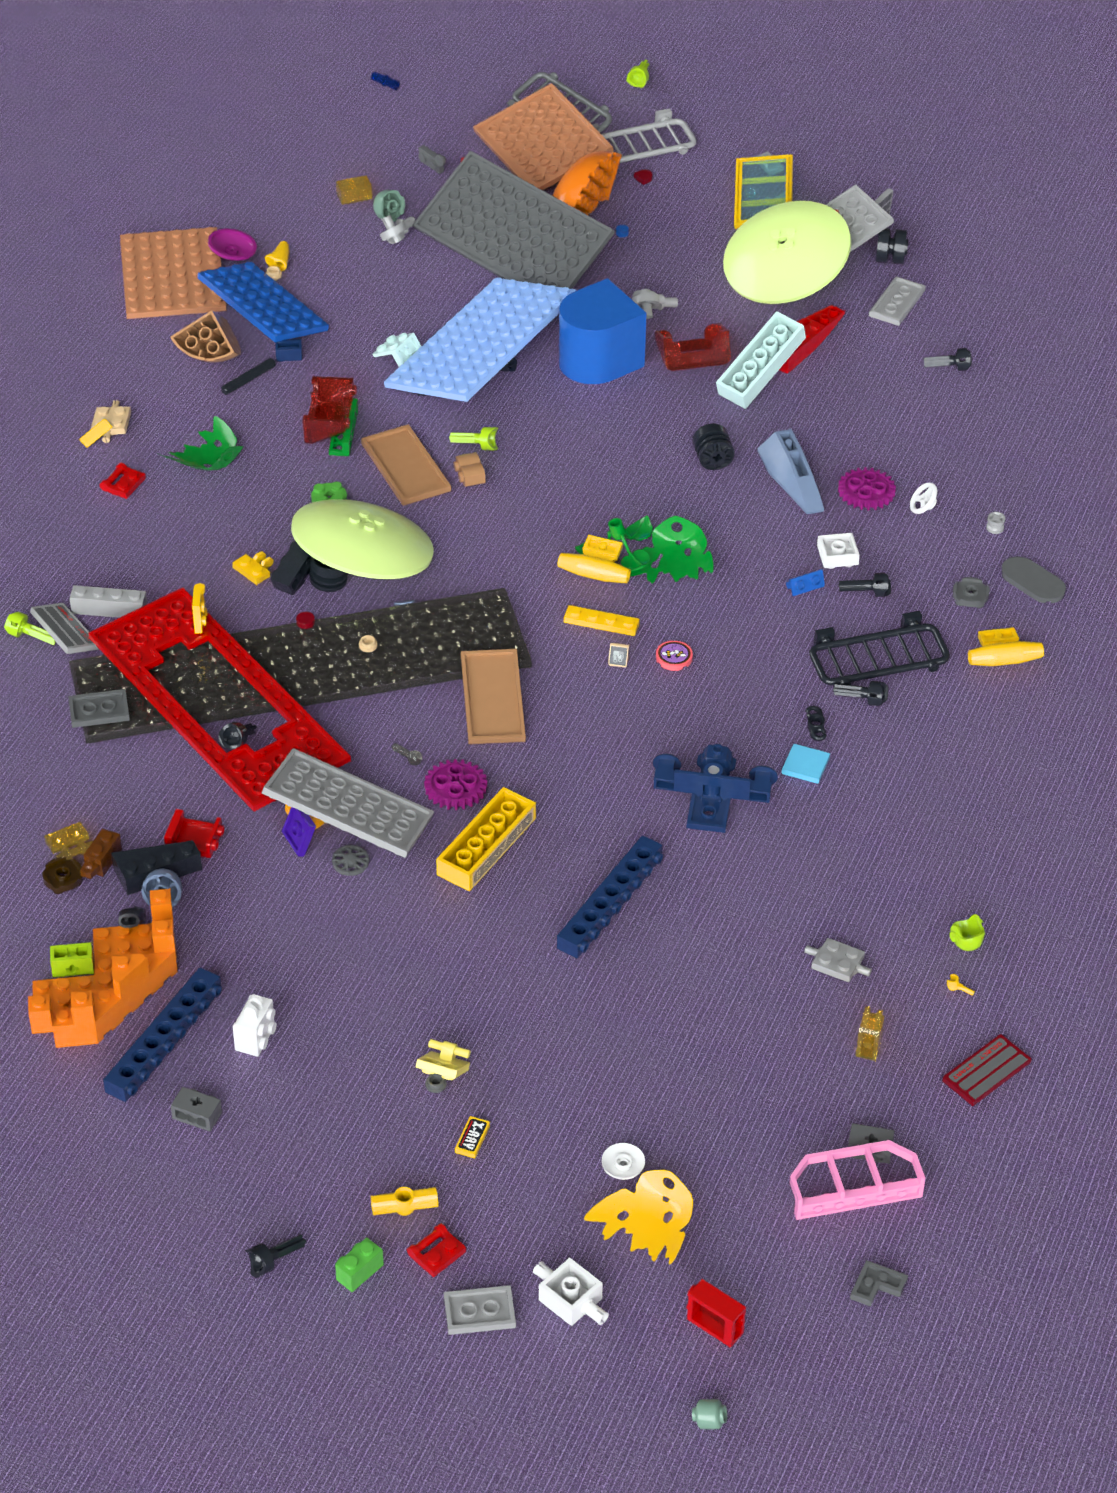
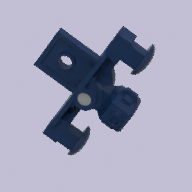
M709 744L703 750V753L698 755L697 765L701 768V772L680 770L682 766L681 761L672 754H660L653 760V766L656 769L653 789L692 793L686 826L689 829L725 833L731 798L769 803L771 786L778 779L774 769L763 765L756 766L750 770V779L729 776L730 772L735 770L736 759L732 756V752L727 746L720 744ZM711 811L713 812V814L706 815L704 814V812Z

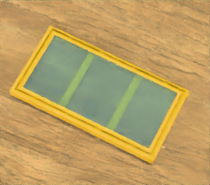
M793 155L736 158L735 229H738L749 218L764 209L792 201Z

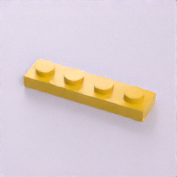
M568 605L564 615V623L631 636L636 635L640 623L639 618Z

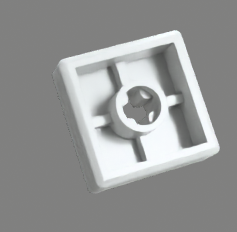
M853 533L818 536L817 547L824 568L851 567L859 564L860 554Z

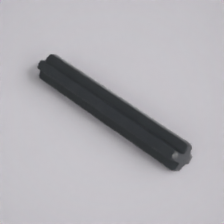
M272 358L265 360L221 387V392L225 395L230 394L274 368L276 361Z

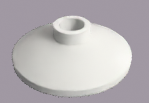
M618 1143L605 1150L602 1156V1166L607 1174L616 1179H631L643 1171L645 1157L638 1147L628 1143Z

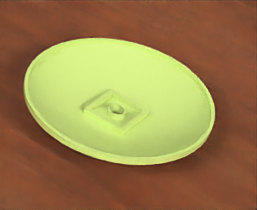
M791 201L777 204L749 218L733 234L724 253V272L731 287L738 294L749 300L766 304L796 301L819 291L839 274L850 254L851 234L843 217L827 205L812 201Z
M329 499L309 503L295 513L291 524L292 535L305 552L332 568L357 576L376 579H398L413 576L422 572L430 565L434 553L430 538L417 524L392 510L367 502Z

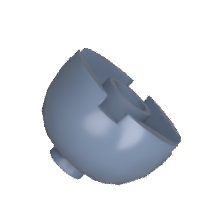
M155 869L143 881L141 890L143 899L151 906L150 890L170 889L172 907H174L181 898L183 889L181 879L175 872L169 869Z

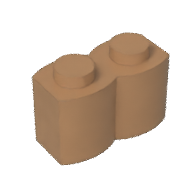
M477 452L456 456V461L453 464L455 472H458L460 483L463 482L465 487L486 483L485 471L480 463Z

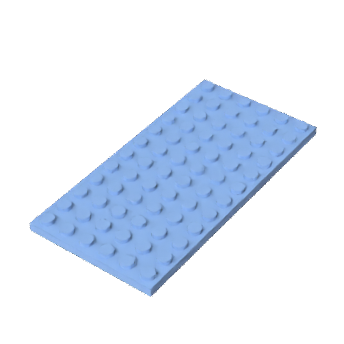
M493 279L490 284L384 381L385 388L467 402L559 314L562 300L577 290L567 287H555L554 285L548 286L540 283L515 281L513 279Z

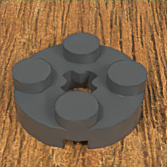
M962 578L961 582H955L953 586L955 603L958 606L982 608L989 599V586L982 584L983 581L978 578Z

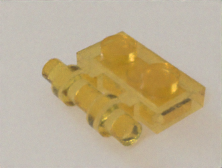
M81 822L44 836L45 842L53 854L61 851L60 854L55 855V858L66 857V860H71L73 856L78 854L84 855L93 842H84L89 840V834ZM77 844V847L72 848L70 850L68 849L69 847Z

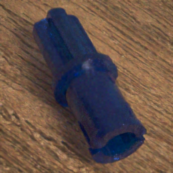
M378 72L371 74V79L380 83L383 87L387 86L398 90L400 82L390 78L389 75H382Z

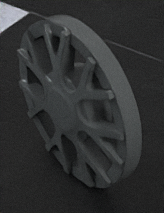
M345 845L334 852L332 865L338 873L354 876L361 874L367 869L369 856L359 846ZM364 855L365 858H358V856ZM358 862L364 864V866L360 867ZM343 863L344 866L339 868L338 865ZM348 868H354L355 871H348Z

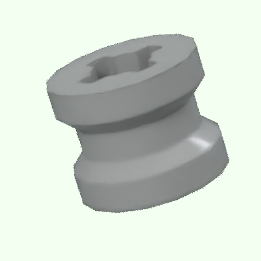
M991 512L988 515L987 531L992 534L1002 533L1004 531L1005 515L1000 512Z

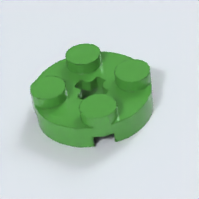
M340 482L316 484L311 493L312 503L329 499L347 500V492Z

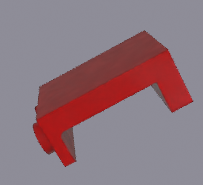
M176 809L164 835L165 844L193 840L201 857L211 858L213 852L218 849L219 838L223 837L225 826L222 825L221 817H217L215 823L184 818V810Z

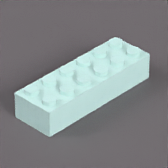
M776 311L716 382L718 394L746 409L806 338L804 325Z

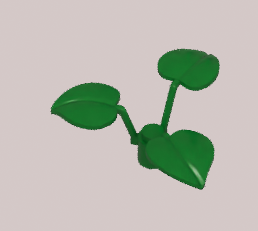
M649 516L641 518L626 529L620 518L610 520L608 522L610 531H607V539L611 540V536L615 540L622 539L628 553L627 556L622 558L621 565L631 569V571L648 566L650 563L648 552L638 549L631 553L625 538L641 541L650 537L653 527ZM585 542L579 546H575V549L579 554H583V546Z

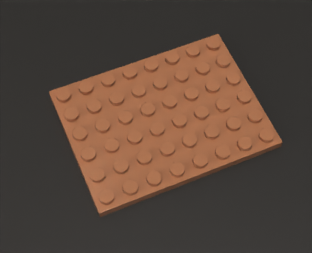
M552 83L473 126L474 132L515 176L541 190H545L559 182L569 167L582 156L600 150L614 151L613 146Z
M217 227L120 235L127 319L208 313L211 310L214 312L226 311V302L198 279V272L221 267L220 257L213 253L208 246L209 235L216 231Z

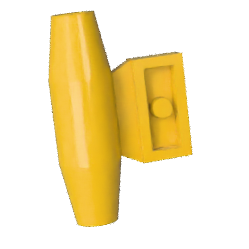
M588 535L583 546V554L561 553L558 558V567L578 576L603 582L628 583L631 575V569L614 563L619 558L623 543Z
M1014 627L978 631V639L982 647L968 650L969 664L978 666L1020 664L1044 656V647L1041 642L1019 641Z

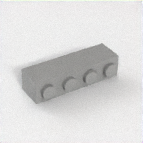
M73 585L70 595L71 612L79 615L120 618L147 605L146 591Z

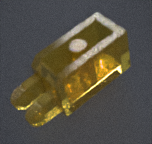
M865 1007L858 1033L856 1057L873 1061L877 1060L885 1019L883 1010H878L876 1014L871 1013L870 1007Z

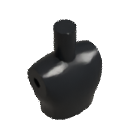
M137 906L122 909L118 913L119 925L124 928L135 927L139 923L146 921L145 910Z

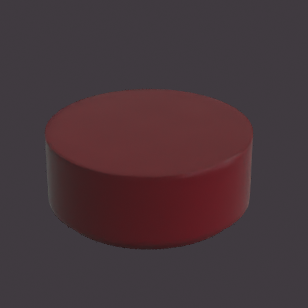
M301 612L296 616V624L302 629H309L314 626L315 617L311 612Z

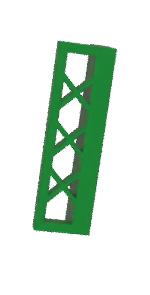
M351 398L349 408H337L329 455L350 456L358 416V399ZM341 413H345L348 415L346 417H343ZM343 423L346 424L344 428L339 427ZM342 434L343 438L338 439L337 436ZM339 445L342 447V450L334 449Z

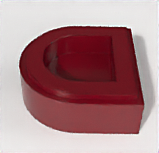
M640 170L634 173V179L642 185L652 181L653 174L649 170Z

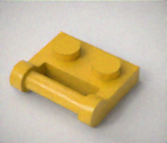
M202 583L195 584L193 590L192 610L195 634L203 632V626H206V616L208 614L204 601L205 585Z

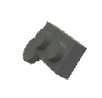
M425 145L420 146L419 160L439 174L444 172L445 156L436 154Z

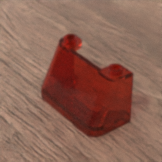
M720 323L708 325L704 330V338L673 342L672 335L667 330L655 331V340L663 363L671 371L724 365L730 360L729 330Z
M312 377L313 392H311V405L308 415H303L302 419L305 444L319 442L344 433L346 429H349V415L353 397L357 395V385H354V378Z

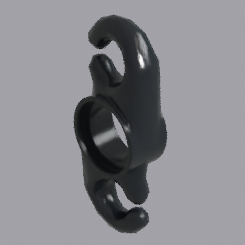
M818 706L807 707L805 712L807 713V728L810 737L816 741L825 740L827 737L825 734L826 730L824 729L825 718L821 708ZM810 711H816L817 713H815V714H810L809 712H810ZM817 721V722H820L821 724H820V725H813L811 722ZM821 732L823 735L817 736L816 733Z

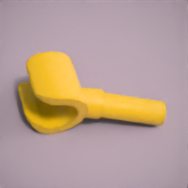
M951 974L950 980H947L949 990L955 991L959 989L972 996L974 995L975 991L959 983V977L956 974Z

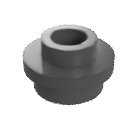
M437 1073L430 1074L425 1081L426 1089L432 1093L442 1092L446 1088V1079Z

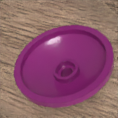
M219 229L212 232L208 238V246L213 253L226 260H246L252 257L257 249L256 242L250 235L235 229Z

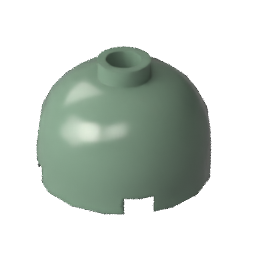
M387 189L376 195L373 209L377 217L382 219L391 215L393 222L399 219L400 214L403 215L405 200L399 194V191Z

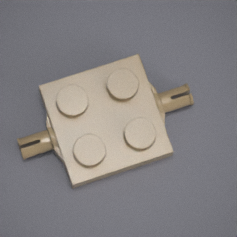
M115 400L113 401L112 407H97L91 429L103 419H106L112 426L103 436L102 441L104 443L106 441L109 443L112 435L126 434L131 416V408L119 406L120 402L118 400L116 402Z

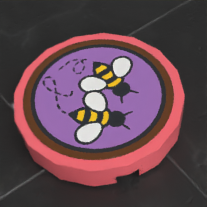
M667 641L659 645L656 650L657 663L659 662L661 667L667 670H682L683 667H688L693 660L692 649L684 642Z

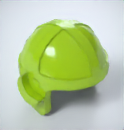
M977 914L972 915L967 920L956 921L950 928V939L957 947L964 951L978 949L985 935V929L981 924L983 921Z

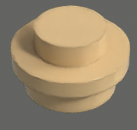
M270 266L267 268L266 274L273 278L274 281L281 278L282 272L279 267Z
M365 635L359 641V648L364 652H372L377 648V641L373 636Z

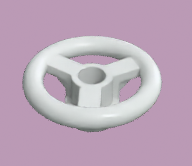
M925 483L914 492L910 501V509L913 513H924L936 505L937 487L934 483ZM926 488H928L925 493H923L922 495H919L923 490H925ZM919 501L921 503V508L917 509L915 507V502Z

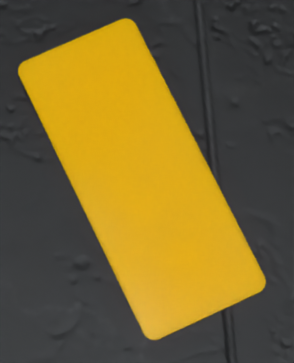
M103 419L79 440L88 448L110 430L112 426L106 419Z

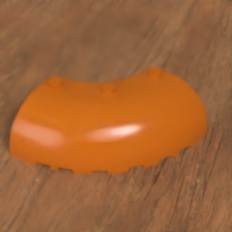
M600 150L582 156L565 172L552 196L589 215L599 205L598 201H609L622 155L613 151Z

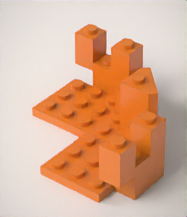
M170 889L150 890L152 923L138 924L131 928L116 926L93 929L95 975L32 981L33 996H28V1014L32 1034L53 1032L56 1048L98 1044L104 1039V1035L109 1030L113 1031L124 1021V1017L128 1013H133L144 1003V999L147 996L153 995L164 985L163 982L170 976L173 977L178 972Z

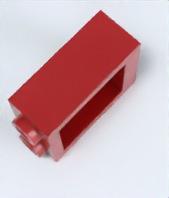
M701 1279L697 1285H692L687 1293V1320L731 1348L744 1333L746 1307Z

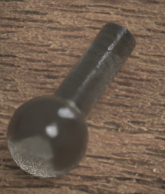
M397 743L393 744L392 750L405 756L411 765L416 766L422 762L423 757L419 751H410Z

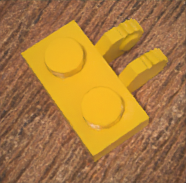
M262 551L255 554L253 559L245 554L232 562L235 570L258 585L270 577V571L267 569L273 565L274 559L271 557L266 558V554Z

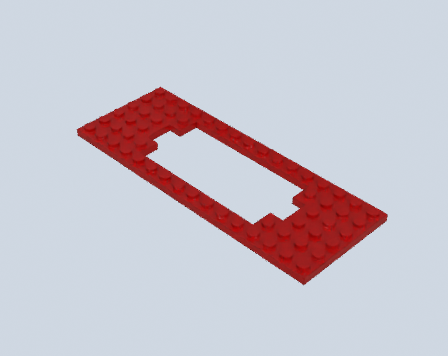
M180 588L88 633L89 639L253 812L276 801V799L262 794L263 787L293 748L337 768L351 761V756L209 613L206 616V626H203V632L195 634L192 610L193 597L184 588ZM209 641L288 721L272 730V735L277 741L256 752L245 743L226 753L148 671L164 663L163 657L159 652L180 642L191 650Z

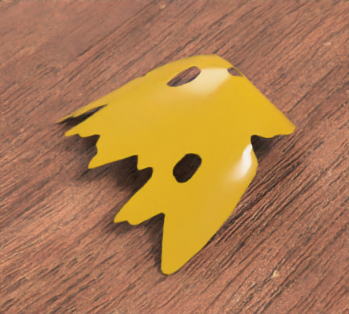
M647 1171L641 1174L636 1184L635 1193L627 1189H621L607 1196L585 1215L584 1220L606 1222L602 1231L604 1240L609 1239L619 1229L626 1228L625 1233L633 1234L630 1251L632 1252L638 1248H648V1254L651 1256L652 1261L657 1259L659 1253L666 1245L665 1258L669 1257V1264H672L685 1237V1232L679 1231L690 1221L693 1198L685 1185L671 1171ZM666 1177L670 1178L675 1184L674 1189L667 1188L663 1183V1179ZM663 1196L668 1197L670 1200L668 1202L663 1201ZM627 1211L629 1214L628 1218L623 1221L617 1218L619 1213ZM670 1211L673 1213V1217L666 1224L663 1221L664 1214Z

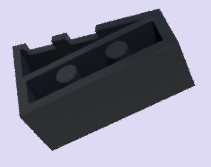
M296 541L291 543L287 554L282 557L278 568L273 571L270 578L275 589L292 596L305 583L304 579L308 574L310 575L311 555L305 552Z

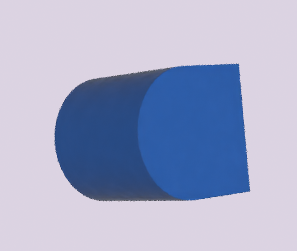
M608 278L567 295L559 307V367L562 373L579 383L602 384L645 367L647 313Z

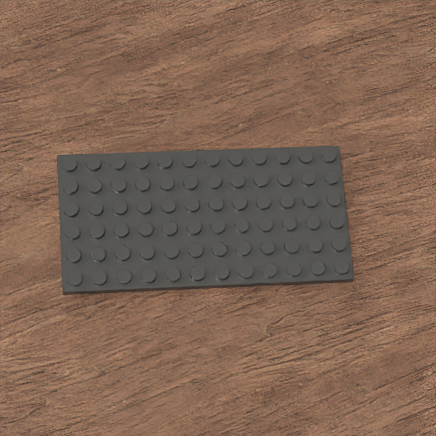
M469 151L413 224V227L502 279H513L515 281H526L535 284L540 283L548 286L554 285L555 287H567L569 289L575 286L615 234L614 230L472 151Z

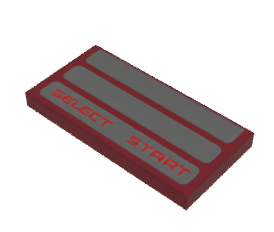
M1000 1034L944 1075L942 1082L971 1106H974L1029 1065L1031 1058Z

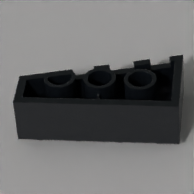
M193 840L111 853L113 869L127 895L141 891L143 881L155 869H169L175 872L178 877L202 870L201 854Z

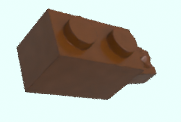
M101 829L83 855L84 864L80 870L82 877H87L88 879H92L95 875L104 877L113 864L111 853L122 851L119 833Z

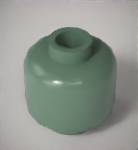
M700 1399L696 1407L692 1409V1420L696 1421L700 1429H720L723 1423L727 1422V1407L719 1399Z

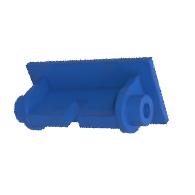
M823 569L789 579L786 582V586L788 589L791 588L792 596L824 587Z

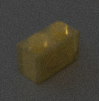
M367 175L336 181V192L342 205L372 199V185Z

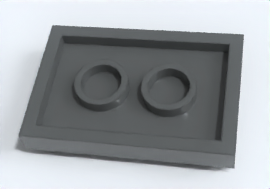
M125 689L68 696L72 728L130 721Z

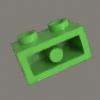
M367 1237L361 1243L355 1244L347 1255L340 1257L336 1262V1280L353 1292L383 1266V1249Z

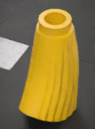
M281 241L272 253L265 256V261L269 267L277 266L281 271L286 269L289 259V244L286 241Z

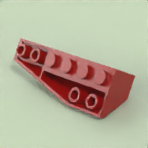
M830 305L797 321L804 325L806 338L779 370L788 374L807 358L835 328L844 316L845 311Z

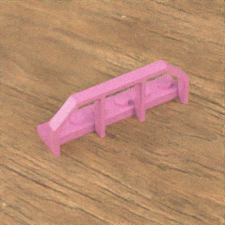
M890 1140L807 1154L790 1176V1185L795 1197L794 1214L796 1220L920 1198L923 1196L925 1175L917 1154ZM888 1150L912 1162L917 1178H908L903 1181L883 1184L872 1153ZM865 1155L875 1186L844 1190L834 1160ZM827 1161L838 1192L802 1198L797 1184L799 1176L808 1164Z

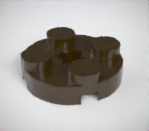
M66 857L55 858L45 865V870L42 872L43 882L55 894L70 891L80 886L83 882V877L80 873L82 866L75 859L71 861L66 860Z

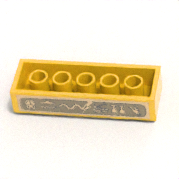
M503 787L436 859L437 876L470 892L536 819V802Z

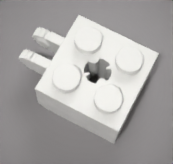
M255 994L249 996L247 1003L233 1025L235 1050L257 1057L262 1049L265 1050L270 1034H274L277 1025L274 1022L275 1009H273L272 999Z

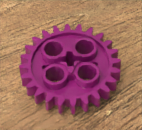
M858 467L857 471L851 469L850 473L845 472V476H841L838 492L840 493L839 497H843V502L848 501L847 505L854 504L853 508L859 506L860 510H863L865 507L869 511L872 507L874 510H877V506L883 508V505L888 506L889 502H892L893 497H895L896 485H894V480H891V476L886 477V472L881 474L880 470L875 472L873 468L867 470L864 467V470H861Z
M454 759L453 763L449 760H446V764L439 762V767L434 765L433 770H428V775H425L424 789L428 799H433V804L440 803V808L446 805L447 810L451 806L455 810L459 806L463 810H465V805L473 807V802L478 804L479 799H483L484 794L487 792L486 774H483V769L478 770V765L472 766L471 761L465 764L464 759L460 763L457 762V759Z

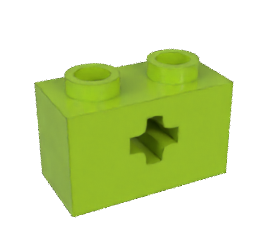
M91 942L50 946V963L53 978L94 974V957Z

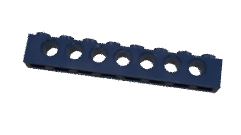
M642 835L557 935V949L577 959L582 953H585L590 943L599 937L600 931L609 925L611 918L620 912L625 901L628 902L632 893L641 887L646 876L649 877L653 868L661 863L664 856L662 853L663 845Z
M201 967L197 969L103 1079L105 1093L124 1102H127L131 1096L137 1093L138 1088L143 1082L148 1080L151 1072L160 1066L163 1058L172 1052L179 1039H182L190 1026L197 1022L201 1013L209 1008L213 999L220 995L222 991L220 976Z

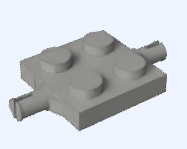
M827 938L819 949L809 945L805 948L804 953L815 956L811 969L843 981L850 982L851 978L857 973L869 977L872 972V968L861 965L865 951Z

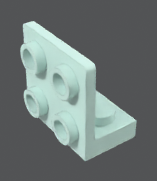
M402 333L399 336L391 335L384 344L376 348L377 350L373 353V356L379 357L392 354L397 365L400 367L421 345L414 333Z

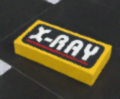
M470 1116L455 1147V1153L475 1159L490 1128V1122Z

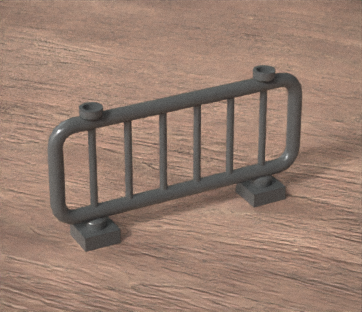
M538 72L513 93V100L510 99L507 102L508 107L521 100L519 98L521 93L536 80L544 78L547 81L533 93L551 82L557 86L558 90L561 89L567 93L565 95L566 98L571 95L577 99L572 104L574 107L579 102L588 106L581 112L582 115L590 108L598 113L589 121L590 123L600 115L606 118L596 128L599 133L605 130L612 122L610 110L605 104L599 107L560 82L555 72L550 74Z

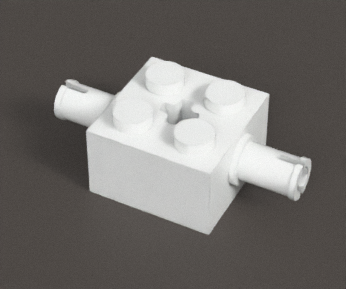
M571 1258L567 1259L555 1271L542 1261L534 1267L533 1273L544 1280L539 1284V1301L568 1324L574 1325L585 1314L590 1316L599 1325H602L607 1320L609 1313L596 1305L602 1299L603 1283Z

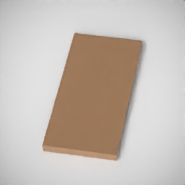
M409 424L361 438L362 446L402 506L451 491V485Z
M517 649L461 651L468 744L525 742L526 735Z

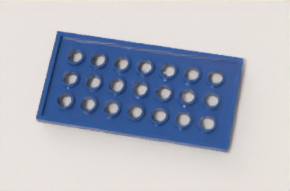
M252 262L198 272V279L274 342L328 331L329 324Z

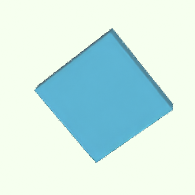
M793 744L782 768V774L819 784L830 759V753Z

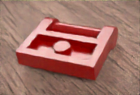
M120 462L116 466V470L106 480H103L99 486L103 491L127 499L146 479L145 473L129 468ZM121 474H123V476L119 479V481H118L115 485H112V483H113Z
M439 1223L434 1227V1231L416 1245L412 1244L408 1247L407 1253L434 1278L465 1254L466 1246L448 1232L442 1223ZM439 1237L443 1239L426 1254L422 1255L420 1253Z

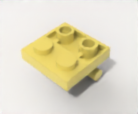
M430 1039L428 1047L440 1050L441 1053L430 1051L417 1059L416 1068L422 1069L424 1073H437L442 1075L444 1079L454 1080L467 1072L470 1066V1062L457 1059L456 1055L469 1058L471 1051L460 1048L457 1044L444 1041L443 1043Z

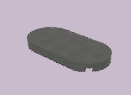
M1011 557L1003 562L1001 572L1004 580L1036 601L1056 603L1063 599L1066 590L1064 582L1032 560L1025 557Z

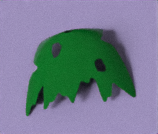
M214 416L213 433L206 430L203 432L198 431L199 435L207 441V444H202L201 447L184 444L186 449L183 453L168 452L179 459L170 456L164 457L199 470H219L228 466L238 456L244 446H236L237 438L231 428L222 419ZM216 440H219L222 443V446L216 447L214 445V442ZM204 464H209V465H212V466L209 467V468H206V467L204 466Z
M672 516L666 519L652 532L654 548L646 546L642 549L647 551L650 556L649 565L642 569L631 571L630 576L646 573L647 580L653 584L658 573L661 571L664 574L670 573L675 582H678L685 575L697 580L699 578V567L703 568L705 573L707 571L713 573L714 564L711 551L703 554L707 547V539L702 529L695 523L680 516ZM674 522L682 524L683 528L680 532L672 530L671 525ZM680 540L682 543L676 544V541ZM686 548H691L690 556L685 555L684 551ZM662 554L663 556L659 561L658 567L652 568L651 564Z

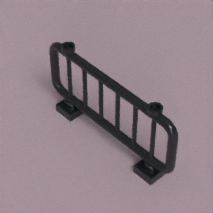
M920 611L902 614L901 628L834 640L835 631L833 627L815 630L814 645L809 651L811 661L820 680L827 685H851V682L923 668H928L930 672H935L939 669V665L945 664L949 660L950 653L937 627L928 623L921 624L922 614ZM930 631L933 634L943 655L942 657L931 659L919 632ZM915 633L928 660L914 663L901 635ZM898 636L910 663L896 666L884 638ZM880 639L893 667L879 669L867 642ZM863 643L875 670L861 673L849 645ZM845 646L857 674L844 676L831 648ZM828 649L840 677L829 678L826 676L817 656L818 651Z

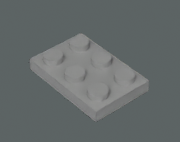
M511 1285L444 1292L448 1335L516 1328Z

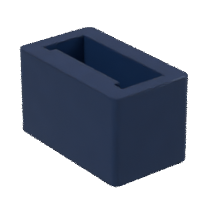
M301 339L275 342L277 362L302 360Z

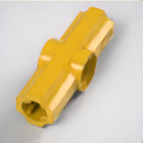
M400 1187L395 1193L370 1196L373 1215L397 1212L399 1215L407 1216L417 1209L438 1207L436 1187L418 1190Z

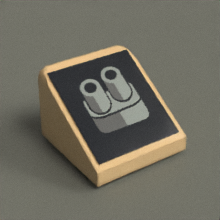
M611 643L608 664L610 666L627 667L629 645Z

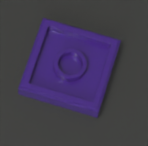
M291 807L282 833L297 856L304 857L316 825L309 815Z

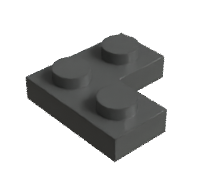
M866 1260L851 1292L850 1299L871 1307L879 1290L900 1298L908 1281V1275Z

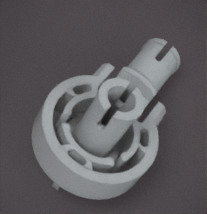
M388 215L381 219L387 230L379 235L382 241L387 240L390 244H395L403 240L405 234L409 231L408 229L413 227L416 220L410 216L405 220L398 219L395 225L391 215Z
M650 289L637 290L632 295V300L647 313L646 319L653 317L652 309L662 310L664 307L676 308L678 306L677 297H665L662 294L650 291Z

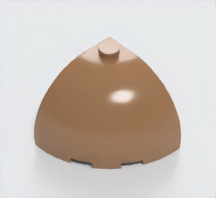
M212 310L170 337L182 352L204 362H223L241 354L240 345L227 319Z

